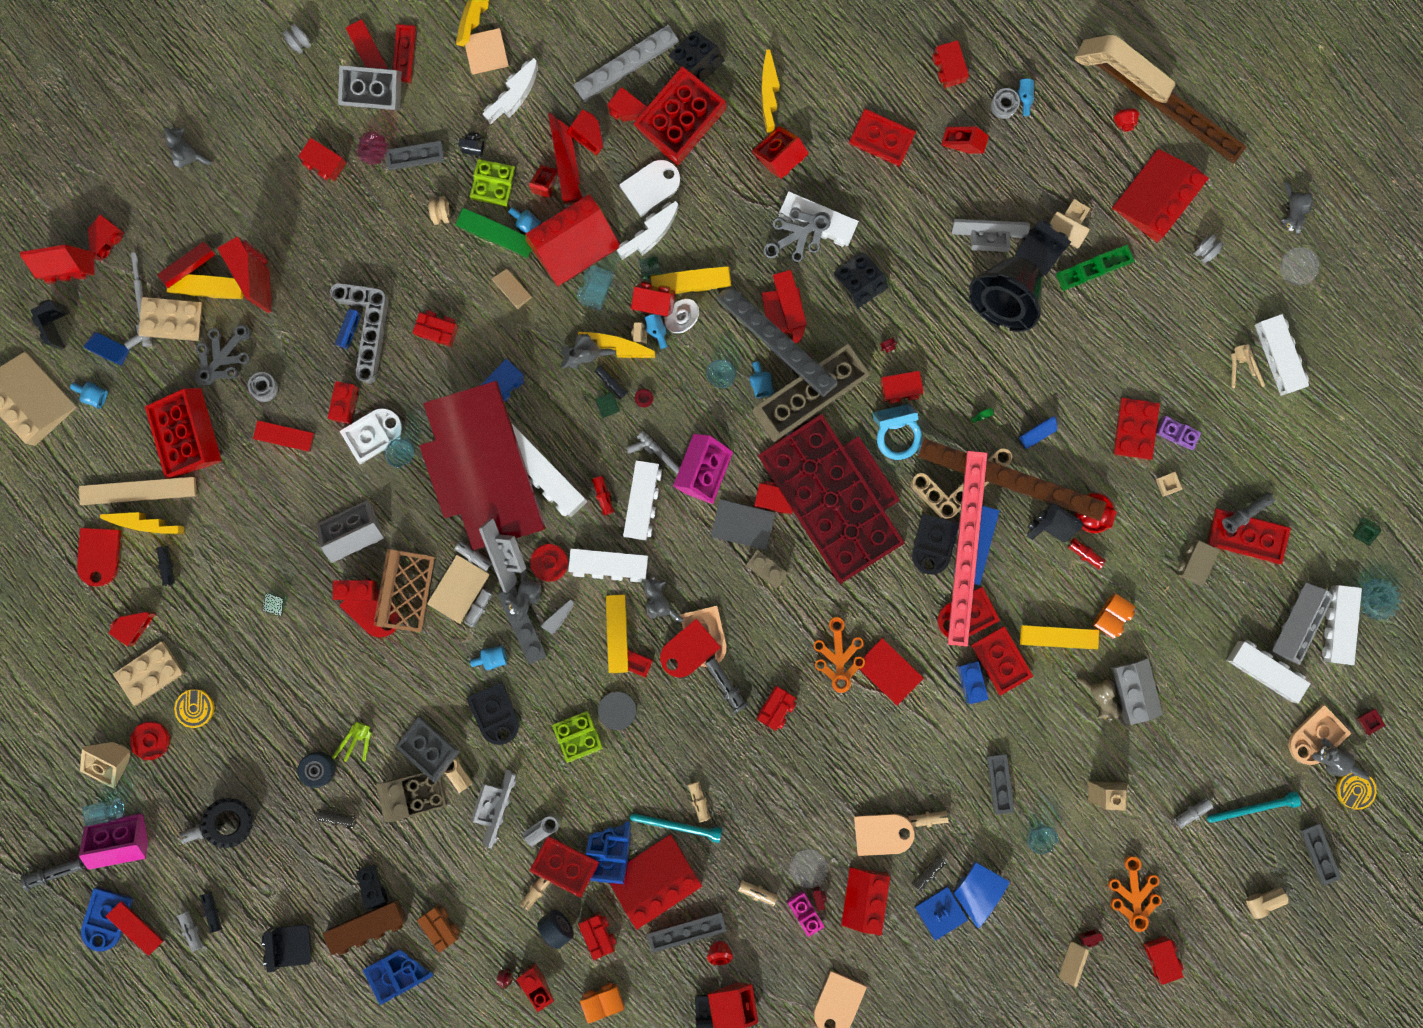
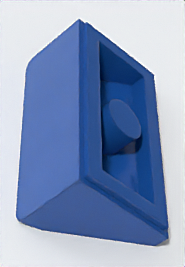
M351 309L347 311L335 345L349 349L361 317L358 311Z
M97 332L92 335L83 347L121 366L130 351L126 346Z
M1055 416L1048 418L1019 436L1018 439L1025 449L1030 448L1057 431Z

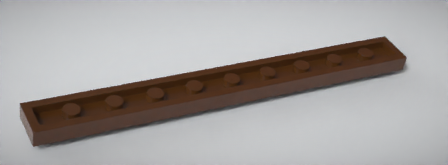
M1096 64L1230 162L1235 163L1247 147L1172 92L1166 103L1158 102L1110 64Z
M923 438L917 454L918 458L965 474L967 453ZM990 461L986 462V482L1049 504L1054 503L1063 509L1101 521L1107 502Z

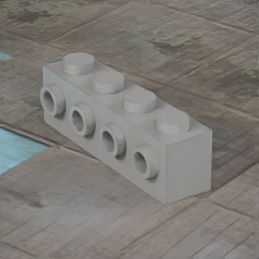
M1305 583L1304 587L1299 591V598L1296 604L1292 606L1290 616L1287 622L1283 624L1282 632L1274 642L1272 650L1277 656L1298 665L1301 664L1334 597L1328 590Z

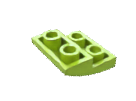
M478 159L470 199L508 207L515 166Z
M589 711L552 725L567 763L603 749Z

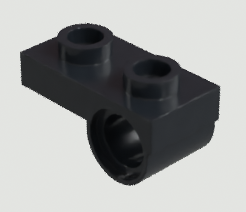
M469 132V134L459 138V146L462 147L463 154L482 157L485 137H480V133Z
M376 865L356 871L366 909H371L388 902L387 893L381 885Z
M695 995L696 1028H713L708 995Z

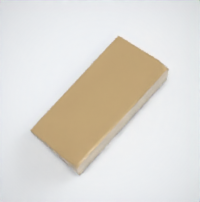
M1056 212L1049 222L1058 233L1066 234L1068 240L1071 241L1070 245L1079 249L1090 230L1059 212Z
M508 269L492 278L496 286L517 309L532 298Z
M1070 942L1059 974L1061 980L1074 987L1078 986L1089 950L1084 945Z

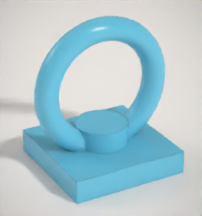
M909 403L872 412L874 421L880 427L877 433V444L880 451L886 457L902 460L909 458L919 449L922 441V432L916 420H919L918 414ZM906 424L909 425L914 432V442L911 447L903 452L891 451L884 441L888 428L897 429L904 427Z

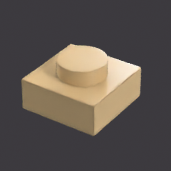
M1074 199L1064 215L1081 224L1090 208Z
M634 323V328L631 331L633 342L647 345V325Z
M1176 472L1156 479L1162 497L1182 490Z

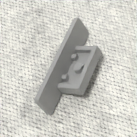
M955 219L952 234L970 235L971 250L1009 252L1010 237L1026 238L1030 230V223Z
M489 519L479 527V531L502 590L508 593L518 583L514 572L522 573L527 568L515 537L500 535L494 519Z
M508 769L505 772L501 787L482 784L471 818L473 823L488 826L483 844L492 849L493 844L497 841V831L499 825L503 822L505 807L508 806L510 801L511 788L516 783V774Z

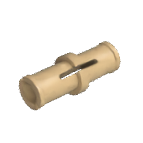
M696 781L688 784L693 800L692 806H695L699 822L711 819L706 805L707 799L702 793L700 782Z
M947 810L929 813L928 811L925 814L908 816L910 821L917 820V822H911L913 827L926 825L931 827L933 824L949 823L948 817L940 818L947 816Z
M540 877L534 885L529 887L530 891L519 904L522 907L525 906V909L529 911L536 900L543 896L542 892L550 882Z
M744 880L741 881L738 892L753 897V900H760L772 906L775 905L778 894L762 889L763 886H755ZM750 889H752V890H754V891H756V892H758V893H761V894H763V895H766V897H764V896H762V895H760V894H757V893H755V892H752V891H750Z

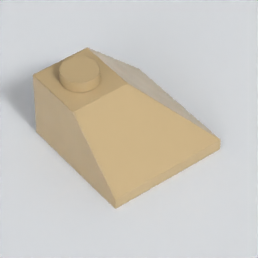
M115 742L85 746L81 753L80 772L114 789L129 763L130 750Z

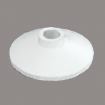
M682 299L675 302L672 314L668 317L665 316L667 329L673 333H683L689 330L698 319V305L691 299Z

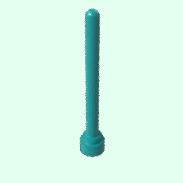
M1293 791L1287 793L1281 799L1208 815L1207 821L1213 823L1281 806L1295 808L1301 806V801L1298 793Z
M635 813L630 815V819L634 822L706 836L712 842L720 843L721 827L715 826V828L706 829Z

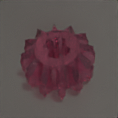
M373 131L363 133V137H359L360 142L357 144L358 150L356 153L359 154V159L369 165L380 164L381 159H385L384 155L388 152L386 150L388 144L385 142V137Z

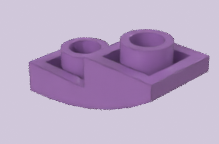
M1167 416L1162 417L1156 430L1157 435L1190 450H1194L1201 435V432L1186 424H1180Z

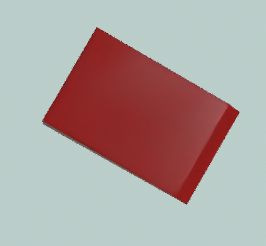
M540 165L529 183L531 192L550 198L558 170Z

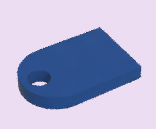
M98 887L93 889L81 928L82 940L88 948L94 951H106L120 941L123 932L106 915L121 900L131 908L132 897ZM96 935L103 938L102 945L95 943Z

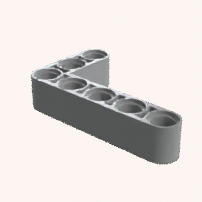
M341 283L334 284L330 289V295L338 303L366 307L356 376L362 382L371 384L376 380L389 304L388 296L383 291L375 288ZM344 290V296L337 298L338 291ZM363 292V298L357 301L356 295ZM382 295V301L375 303V297ZM379 314V320L372 322V316ZM372 332H376L375 340L369 341V335ZM373 351V357L370 360H366V353ZM370 370V376L364 379L363 372Z

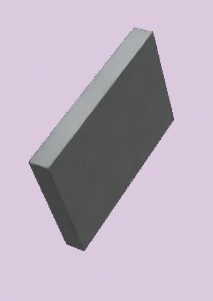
M720 499L711 537L767 550L775 513Z
M420 716L396 746L404 756L435 783H437L460 752Z

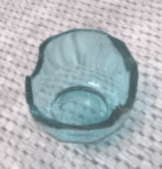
M725 359L715 360L709 364L706 370L707 380L717 388H727L735 381L736 369L731 362Z
M396 437L390 440L385 447L386 461L390 466L401 468L403 465L410 463L414 456L413 444L405 438Z
M1043 824L1034 826L1027 835L1028 847L1038 854L1053 851L1054 845L1059 842L1057 832L1050 826Z

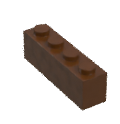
M396 899L327 929L322 935L331 956L336 953L340 956L350 951L349 948L356 945V948L367 944V940L370 938L377 940L385 936L386 931L392 930V932L403 928L402 924L407 921L399 899Z

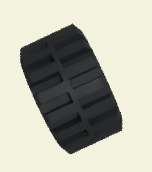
M224 798L217 800L208 806L202 815V834L214 846L220 848L235 847L245 841L251 833L250 831L253 827L251 811L244 802L238 799ZM224 811L233 812L239 819L237 830L229 835H223L215 828L216 817Z

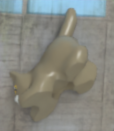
M1076 678V681L1088 689L1101 706V711L1097 716L1098 719L1103 718L1109 721L1119 719L1120 709L1118 703L1114 700L1116 687L1113 681L1106 679L1103 682H1096L1091 685L1085 679Z

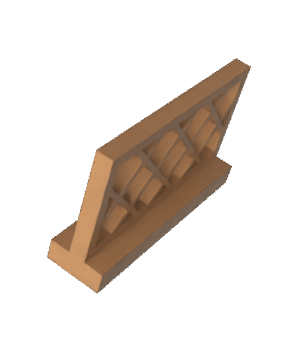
M387 549L373 625L414 632L422 631L435 557ZM400 555L407 556L412 563L402 569L399 564ZM421 559H428V568L421 572L416 563ZM414 565L419 574L410 580L405 571ZM403 573L408 582L399 588L395 580L397 576ZM421 576L425 581V586L418 591L412 582ZM410 584L416 593L407 599L401 590ZM399 592L405 601L395 607L392 597ZM418 595L422 603L420 607L414 609L409 601ZM407 603L413 612L403 618L398 609ZM396 611L401 620L396 624H389V615ZM415 614L418 618L417 628L410 627L405 620Z

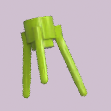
M356 721L333 754L332 759L337 757L352 736L353 740L347 750L344 761L348 760L357 740L363 741L364 738L362 760L366 761L369 740L372 734L369 731L370 726Z

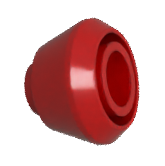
M1134 108L1123 109L1115 113L1113 120L1118 129H1122L1123 132L1132 131L1138 124L1140 113Z
M715 941L709 947L707 960L710 964L725 965L733 959V954L724 941Z

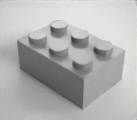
M339 65L338 105L400 110L402 72Z

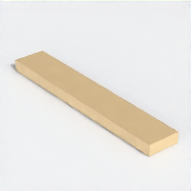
M196 477L79 486L80 505L197 496Z

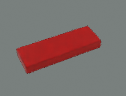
M361 19L345 27L365 67L388 70L363 20Z
M396 24L392 70L402 72L401 82L411 83L416 38L415 25Z
M203 241L158 273L157 276L167 288H170L215 254Z
M791 270L772 275L788 331L806 326L807 322Z
M257 420L253 439L310 452L315 434Z
M122 900L106 915L118 929L148 956L164 941Z

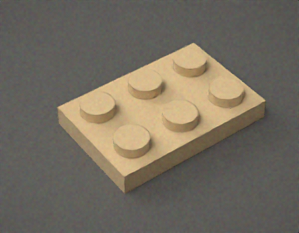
M142 297L139 336L199 341L202 302Z
M162 641L113 675L133 706H137L182 676L184 671L165 642Z

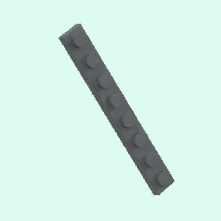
M728 286L716 296V300L821 396L824 397L837 386L838 381L735 288Z

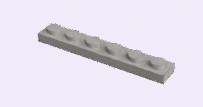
M667 25L575 83L574 88L585 103L679 43V40L670 26Z

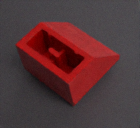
M735 982L708 994L713 1028H748L759 1023L752 984Z

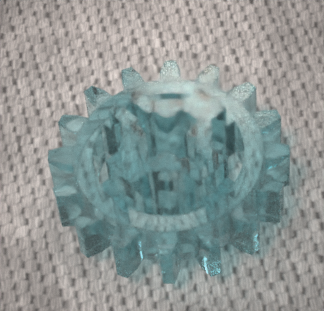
M1372 579L1370 583H1364L1365 589H1362L1360 606L1364 607L1361 612L1368 613V618L1388 620L1389 616H1395L1394 610H1400L1397 603H1402V600L1398 599L1401 593H1396L1395 590L1398 587L1391 586L1392 581Z

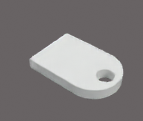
M657 160L622 182L619 187L640 217H642L677 192L680 185V175L672 163L665 160ZM666 170H672L674 177L666 179L663 174Z
M377 409L342 429L340 433L358 463L362 464L394 445L402 435L403 425L399 416L388 409ZM389 418L396 420L395 427H387L386 422Z

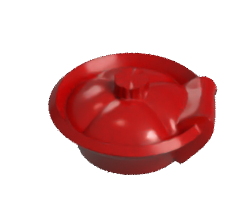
M1087 494V496L1107 502L1101 521L1075 513V517L1084 524L1082 529L1090 533H1101L1108 528L1112 529L1117 513L1113 503L1103 494Z

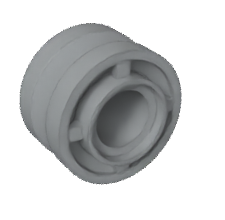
M292 24L290 26L291 31L284 30L282 33L290 47L300 55L303 53L302 47L309 48L311 46L310 40L299 26L297 27L295 24Z
M1010 88L1000 89L991 101L993 114L1001 119L1013 116L1020 104L1019 95ZM1001 101H1007L1009 103V106H1003Z
M1214 234L1204 238L1193 252L1196 257L1202 256L1201 261L1204 264L1211 261L1222 250L1224 245L1221 241H1215L1216 236Z
M258 372L250 377L248 390L256 400L268 402L277 395L278 385L270 374ZM267 384L266 389L259 390L260 385Z

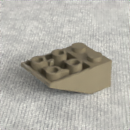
M423 772L376 784L384 822H394L446 807L440 779L435 783Z

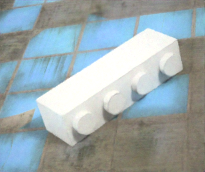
M788 191L779 212V217H782L786 222L806 226L810 222L801 219L792 220L789 213L792 208L797 207L801 212L815 215L817 212H826L831 218V224L827 230L822 231L821 238H830L839 246L849 245L859 221ZM793 211L792 215L794 217H797L799 213L797 211ZM819 218L818 222L820 224L825 223V220L823 218Z
M1283 314L1255 324L1254 326L1280 395L1282 396L1308 387V375L1302 368V359L1296 352L1295 340L1290 336L1289 324L1283 317Z
M636 461L623 537L647 541V537H651L653 526L649 525L650 518H654L656 507H652L653 500L658 498L659 493L656 483L657 480H661L662 469H659V464Z
M571 549L568 572H573V576L584 577V574H592V578L603 579L604 575L611 576V580L623 581V577H628L630 582L642 583V579H646L648 556Z
M1333 585L1329 590L1334 597L1326 611L1328 622L1324 631L1326 642L1322 650V656L1324 657V662L1354 665L1362 588Z
M1248 640L1246 642L1238 641L1226 661L1290 702L1299 703L1310 685L1305 680L1306 677L1299 672L1293 673L1288 670L1290 667L1281 661H1274L1272 659L1273 656L1268 652H1260L1256 649L1257 646Z

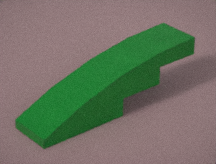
M465 208L461 209L455 226L524 258L529 257L532 249L526 242L525 235Z
M1127 244L1079 263L1074 267L1060 271L1055 275L1062 291H1066L1132 264L1135 260Z

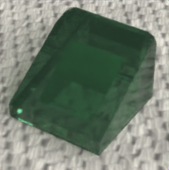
M657 256L639 260L643 279L661 275Z
M613 392L595 399L602 418L620 412Z
M1363 517L1352 536L1370 546L1381 533L1379 525Z
M266 592L263 611L282 616L287 598Z

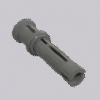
M1267 492L1246 508L1236 510L1234 515L1222 520L1224 528L1229 533H1235L1238 527L1248 524L1251 517L1270 504H1273L1275 498L1269 500L1273 495Z
M713 657L706 661L705 665L723 690L725 700L728 699L734 708L733 712L737 713L744 709L748 702L744 701L740 695L739 688L732 685L716 658Z
M79 857L78 859L48 869L39 868L31 874H22L21 884L24 890L29 891L32 887L47 885L49 880L83 870L85 865Z

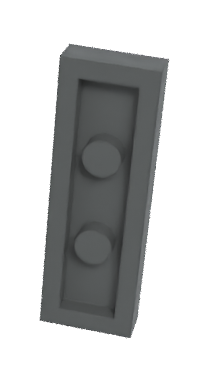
M441 141L385 150L389 171L445 161Z
M1007 754L986 756L994 814L1014 813Z
M1315 823L1299 829L1320 884L1324 886L1342 879L1321 825Z

